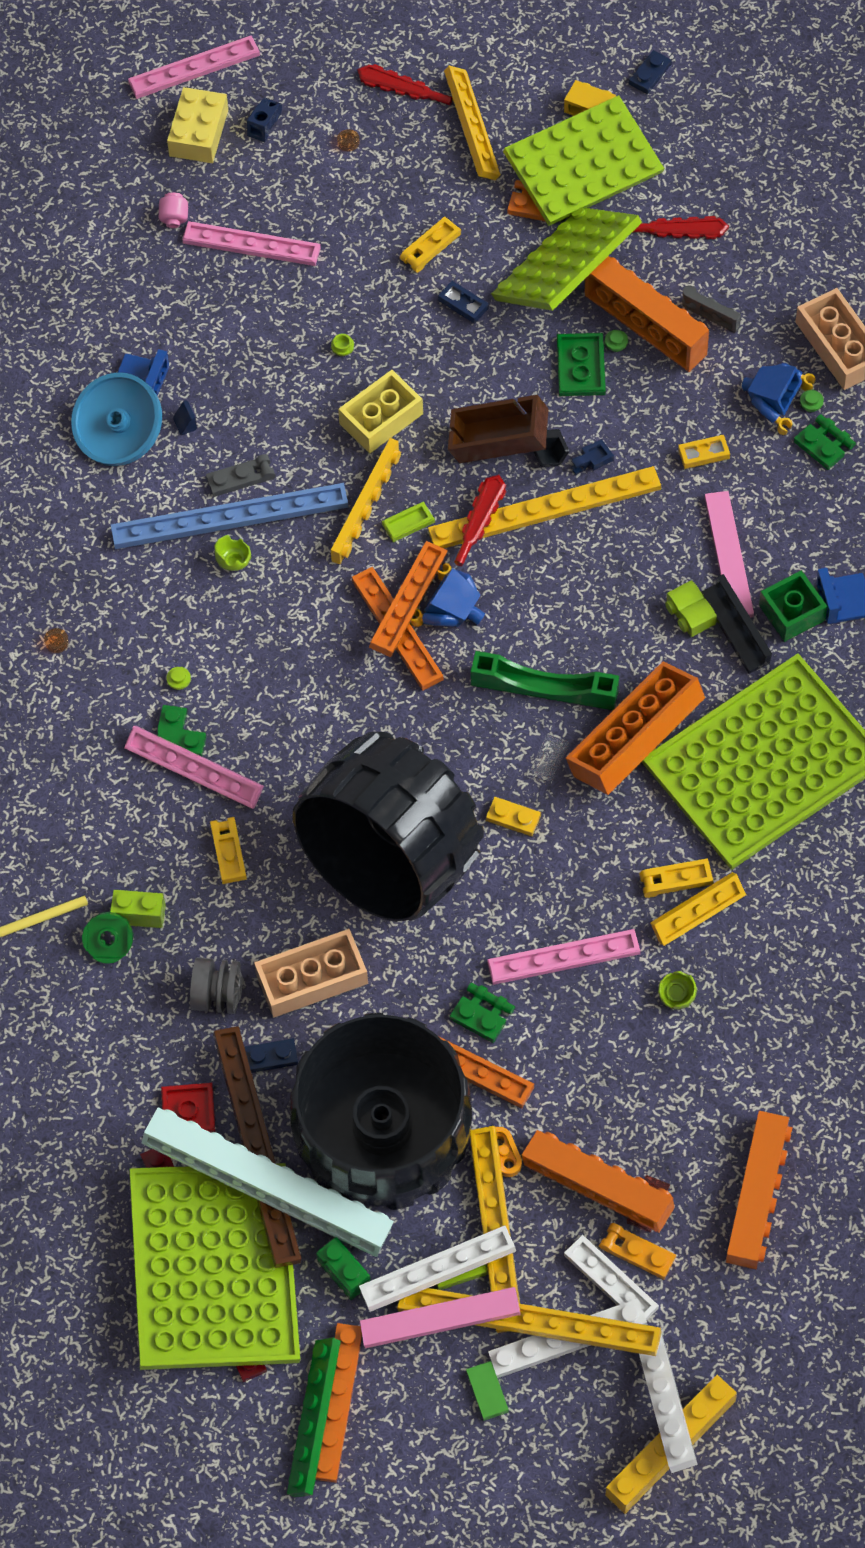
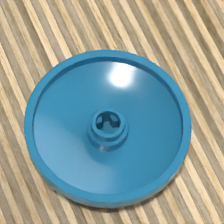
M128 373L103 375L92 381L77 398L72 412V433L82 452L94 461L108 466L130 464L145 455L157 440L162 425V408L159 398L150 385L137 376Z

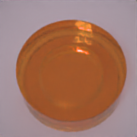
M351 129L341 131L337 136L338 147L347 152L357 149L360 144L358 133Z
M53 628L44 636L45 646L52 653H61L69 645L68 635L63 629Z

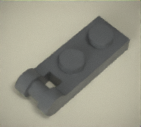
M688 285L684 287L682 299L684 308L734 333L737 332L741 321L740 313L733 308H727L719 304L713 298H707L697 293L694 286Z
M262 454L254 460L207 473L206 479L213 497L274 479L276 475L274 469L270 467L269 456ZM261 468V472L255 474L254 470Z

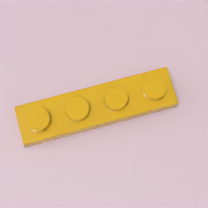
M732 872L650 922L659 943L665 946L746 896V893L737 874Z

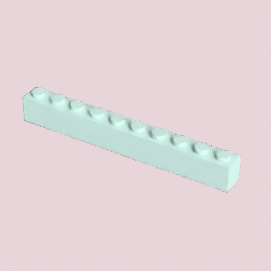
M158 1107L144 1132L142 1144L375 1257L378 1256L394 1221L390 1220L384 1213L369 1210L361 1202L351 1201L343 1197L336 1190L326 1189L318 1185L311 1178H303L286 1166L281 1167L272 1163L266 1156L256 1155L248 1151L241 1144H233L225 1140L223 1136L216 1132L210 1133L193 1121L183 1120L171 1110H163Z

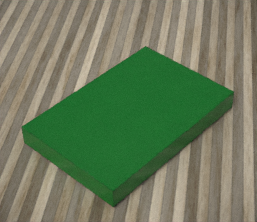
M603 333L557 334L559 396L606 395Z

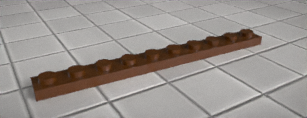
M239 1026L215 1030L213 1037L242 1145L248 1151L256 1155L266 1156L272 1163L276 1164ZM257 1200L274 1267L279 1268L301 1263V1255L290 1215Z

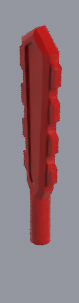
M368 64L357 69L360 81L366 86H377L387 92L392 90L398 95H409L410 98L416 100L420 98L431 99L447 105H451L453 101L451 96L431 90L428 86H425L424 82L412 81L411 77L399 76L397 72L392 70L386 71L382 66Z
M705 216L702 219L698 217H689L688 219L679 217L672 220L658 218L656 221L641 223L632 233L648 232L658 237L672 235L673 238L688 236L694 239L699 237L716 239L717 237H722L729 229V226L721 218H716L715 216Z
M500 475L488 477L484 482L480 483L478 488L479 496L475 497L472 504L474 509L469 511L467 516L469 522L462 529L463 544L454 561L457 566H463L471 547L477 540L483 538L485 534L484 527L489 526L492 521L491 514L496 513L499 507L498 501L503 500L506 494V484Z

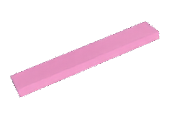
M248 36L128 78V83L136 99L260 56V51L253 37Z
M190 221L187 223L182 239L183 244L316 266L321 248L318 243Z
M729 492L705 494V503L720 575H725L748 615L752 618L754 617V611Z
M133 726L124 747L135 754L252 809L255 808L264 787L138 726Z
M635 929L491 958L487 959L492 984L495 985L640 955V948Z
M512 1287L360 1320L364 1347L370 1348L518 1316L521 1313L516 1288Z

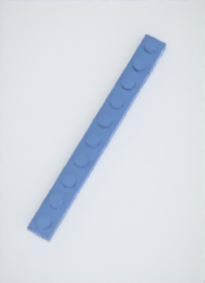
M344 483L111 524L115 549L349 507Z

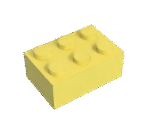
M183 87L167 140L170 157L213 163L228 113L227 94Z
M390 370L338 409L339 423L364 449L372 453L388 441L389 438H392L423 415V399L393 370Z

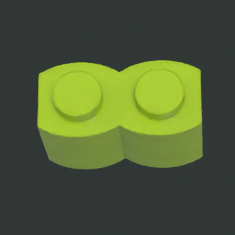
M692 580L667 593L666 608L671 615L675 614L679 619L678 625L684 633L687 632L693 637L716 625V613Z

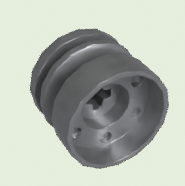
M197 957L194 962L191 978V1010L208 1012L212 1001H216L218 1013L223 1012L225 1002H227V1013L235 1014L241 998L243 983L240 961H232L230 972H228V961L222 960L219 971H216L214 959Z

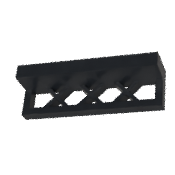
M725 575L718 576L716 584L701 591V593L717 615V623L746 671L750 674L770 664L772 653Z

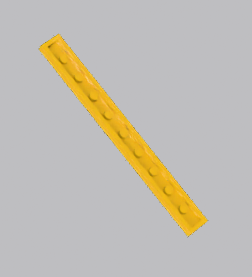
M654 466L501 507L497 509L495 514H491L492 521L488 527H484L485 534L483 538L661 490V483ZM467 517L428 527L432 543L444 549L463 544L462 529L469 522Z
M427 1288L400 1299L397 1309L399 1312L471 1297L472 1295ZM519 1304L521 1315L476 1324V1326L651 1356L657 1355L662 1333L660 1327Z

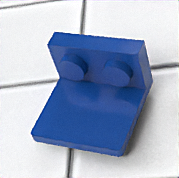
M158 349L156 356L151 359L125 354L117 373H128L137 376L150 385L158 396L169 369L167 351Z
M827 567L818 569L816 586L819 595L828 606L826 614L827 624L865 618V578L863 573L834 578V576L829 575Z

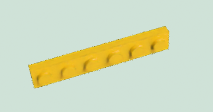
M449 65L444 70L476 172L480 177L496 180L501 174L467 71Z
M389 438L331 548L332 562L341 564L344 557H349L352 550L351 543L354 538H359L362 531V522L369 519L372 503L379 500L383 482L387 483L389 481L392 465H396L399 462L401 451H399V442L397 440Z

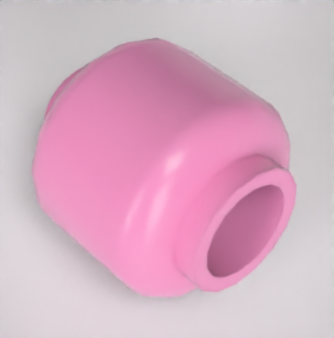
M167 193L165 197L160 199L159 220L169 228H178L180 224L187 221L188 201L183 198L182 194Z

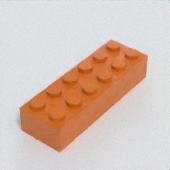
M608 256L585 278L586 297L686 371L690 372L707 356L709 329L703 322L691 317L685 309H680L672 303L670 298L658 293L651 284L643 282L633 271L624 268L615 258Z
M663 661L566 757L573 776L609 795L705 699L698 678Z

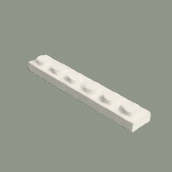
M502 1226L364 1283L359 1288L369 1312L514 1253L516 1249L506 1226Z
M638 1298L590 1315L648 1325ZM533 1335L490 1350L488 1353L496 1376L499 1378L591 1345Z
M661 1333L657 1355L639 1354L667 1462L671 1473L698 1464Z

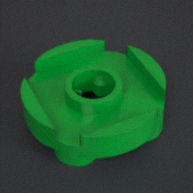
M103 912L93 916L83 930L82 943L85 950L96 961L114 963L124 957L132 947L133 931L125 917L113 912ZM105 931H109L115 937L114 941L111 940V944H106V940L101 939V934L105 935Z

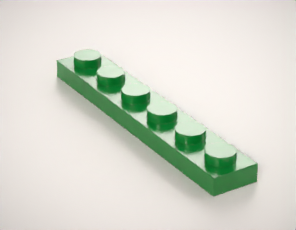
M336 1338L315 1340L287 1489V1495L292 1497L313 1495L341 1343Z

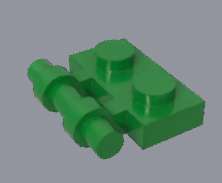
M820 414L815 419V422L820 427L816 429L812 424H809L794 438V443L829 470L844 457L845 452L841 447L845 445L851 450L856 445V442L850 438L851 435L845 430L841 431L836 427L832 419L825 418ZM829 432L836 440L832 442L825 435Z
M471 982L467 992L474 995L473 999L469 1000L462 996L452 1011L450 1020L494 1043L506 1025V1019L499 1015L502 1011L511 1015L515 1010V1006L510 1004L507 998L503 996L498 997L488 992V988L485 986H477ZM484 1000L493 1005L492 1011L480 1006L481 1002Z

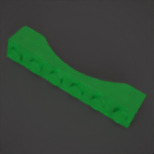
M475 651L471 668V686L614 710L619 691V675L596 671L574 675L547 673L521 666L498 654Z

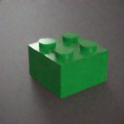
M802 570L760 591L759 607L784 642L826 620L828 606Z

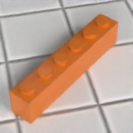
M764 1111L758 1112L727 1251L726 1263L757 1270L758 1261L764 1262L767 1247L762 1246L764 1237L769 1238L772 1223L767 1222L769 1213L774 1214L777 1198H772L774 1189H780L782 1174H778L779 1165L785 1166L787 1151L783 1150L784 1141L790 1142L793 1128L788 1126L789 1117Z
M537 1130L522 1153L523 1163L530 1169L657 1233H660L675 1208L672 1195L665 1189H656L641 1177L633 1178L627 1175L622 1168L616 1165L611 1167L605 1164L600 1157L594 1154L589 1156L581 1152V1149L572 1143L565 1144L559 1141L550 1132L543 1133Z

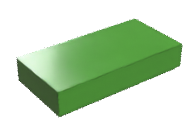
M489 1361L466 1369L483 1421L509 1413L492 1362Z

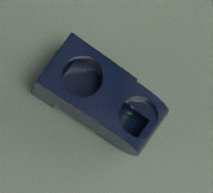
M263 98L247 119V136L266 142L269 131L281 115L282 104L268 98Z

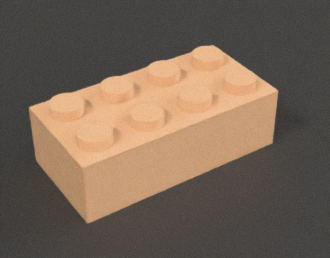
M838 288L798 306L795 323L843 390L864 381L865 326Z
M350 929L254 962L256 976L273 1018L368 984L367 970Z

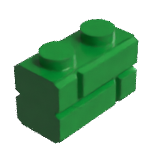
M337 1237L316 1253L319 1265L341 1290L343 1289L344 1294L350 1300L361 1293L360 1285L371 1281L368 1272Z

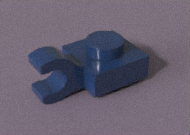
M600 439L582 448V455L571 460L573 463L571 470L575 475L583 472L588 466L594 471L614 461V455L605 442Z

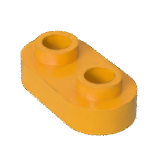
M495 1127L497 1139L504 1141L502 1145L498 1146L502 1176H516L522 1168V1159L511 1133L504 1127ZM512 1162L514 1165L511 1168H506L504 1164Z

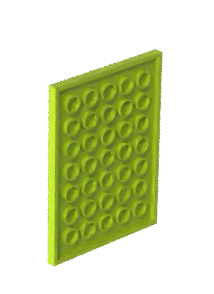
M797 653L653 750L642 763L728 867L733 870L865 779V730Z
M276 1163V1165L281 1167L286 1166L285 1163ZM189 1166L130 1168L140 1370L300 1363L293 1265L279 1268L274 1267L257 1199Z

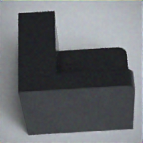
M552 429L547 430L546 449L533 452L541 467H552L563 463L569 453V449L560 430Z

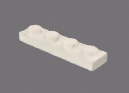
M583 1235L564 1252V1256L617 1306L638 1298L646 1321L658 1310L659 1305Z

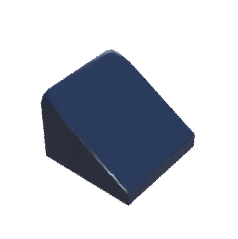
M185 400L173 417L180 435L197 429L196 417L189 402Z

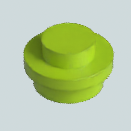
M338 334L331 342V349L338 356H347L354 350V341L347 334Z
M174 667L167 673L166 679L171 688L181 690L190 684L191 675L184 667Z

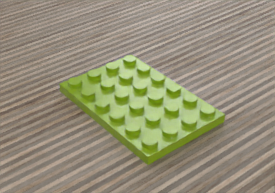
M619 95L507 146L503 151L548 226L571 216L580 207L589 208L662 173L665 169Z
M580 207L565 222L561 223L551 236L545 238L542 245L531 252L527 259L520 266H517L506 280L500 282L498 288L491 294L499 302L553 311L642 221L638 215Z

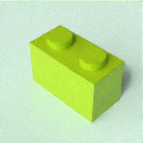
M114 890L110 912L125 917L129 921L130 926L163 928L166 908L164 894Z

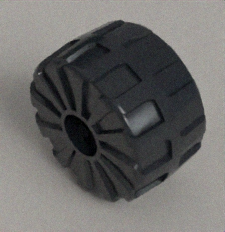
M381 731L368 732L362 737L355 738L332 757L300 793L299 801L294 806L292 813L297 840L303 852L322 878L353 905L374 916L392 922L413 921L420 918L459 882L480 854L477 846L484 838V828L482 825L477 824L474 814L476 804L468 792L461 791L453 781L455 774L442 761L438 759L431 760L424 754L422 746L407 738L398 737L394 739L390 733Z
M383 1013L364 1014L363 1017L355 1018L342 1024L337 1023L328 1028L309 1051H305L296 1067V1082L290 1094L291 1130L299 1156L311 1170L312 1176L318 1185L326 1189L336 1190L343 1197L351 1201H359L367 1209H369L370 1205L386 1206L391 1210L403 1209L413 1206L414 1199L424 1194H435L450 1181L454 1165L464 1158L472 1126L471 1093L468 1081L461 1069L458 1055L448 1041H443L434 1032L429 1030L426 1024L411 1017L406 1019L398 1016L384 1015ZM380 1114L387 1116L385 1120H378L375 1117Z

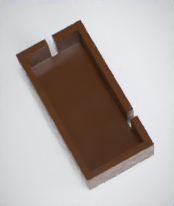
M538 395L518 398V403L514 399L451 409L450 428L452 431H449L448 451L460 464L545 450L549 408Z

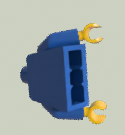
M781 363L774 366L760 367L755 378L745 377L743 379L742 389L743 391H748L752 405L772 424L774 422L778 424V433L787 435L788 431L782 425H786L791 429L792 421L789 418L781 419L779 416L785 415L799 387L801 386L804 391L812 390L816 378L811 373L802 375V371L798 370L795 366Z
M448 563L443 564L445 572L437 571L441 583L423 611L425 613L422 614L419 609L416 610L414 616L418 618L412 619L410 621L411 625L420 627L424 623L425 625L459 627L466 618L478 625L485 613L474 606L480 597V593L477 591L471 575L453 568L451 569Z

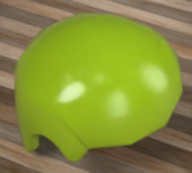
M225 535L219 538L214 545L215 560L225 570H242L251 560L250 547L241 538L239 540H232L229 535Z
M675 971L665 975L660 981L658 994L664 1005L671 1009L680 1010L689 1007L695 1000L697 987L691 975Z

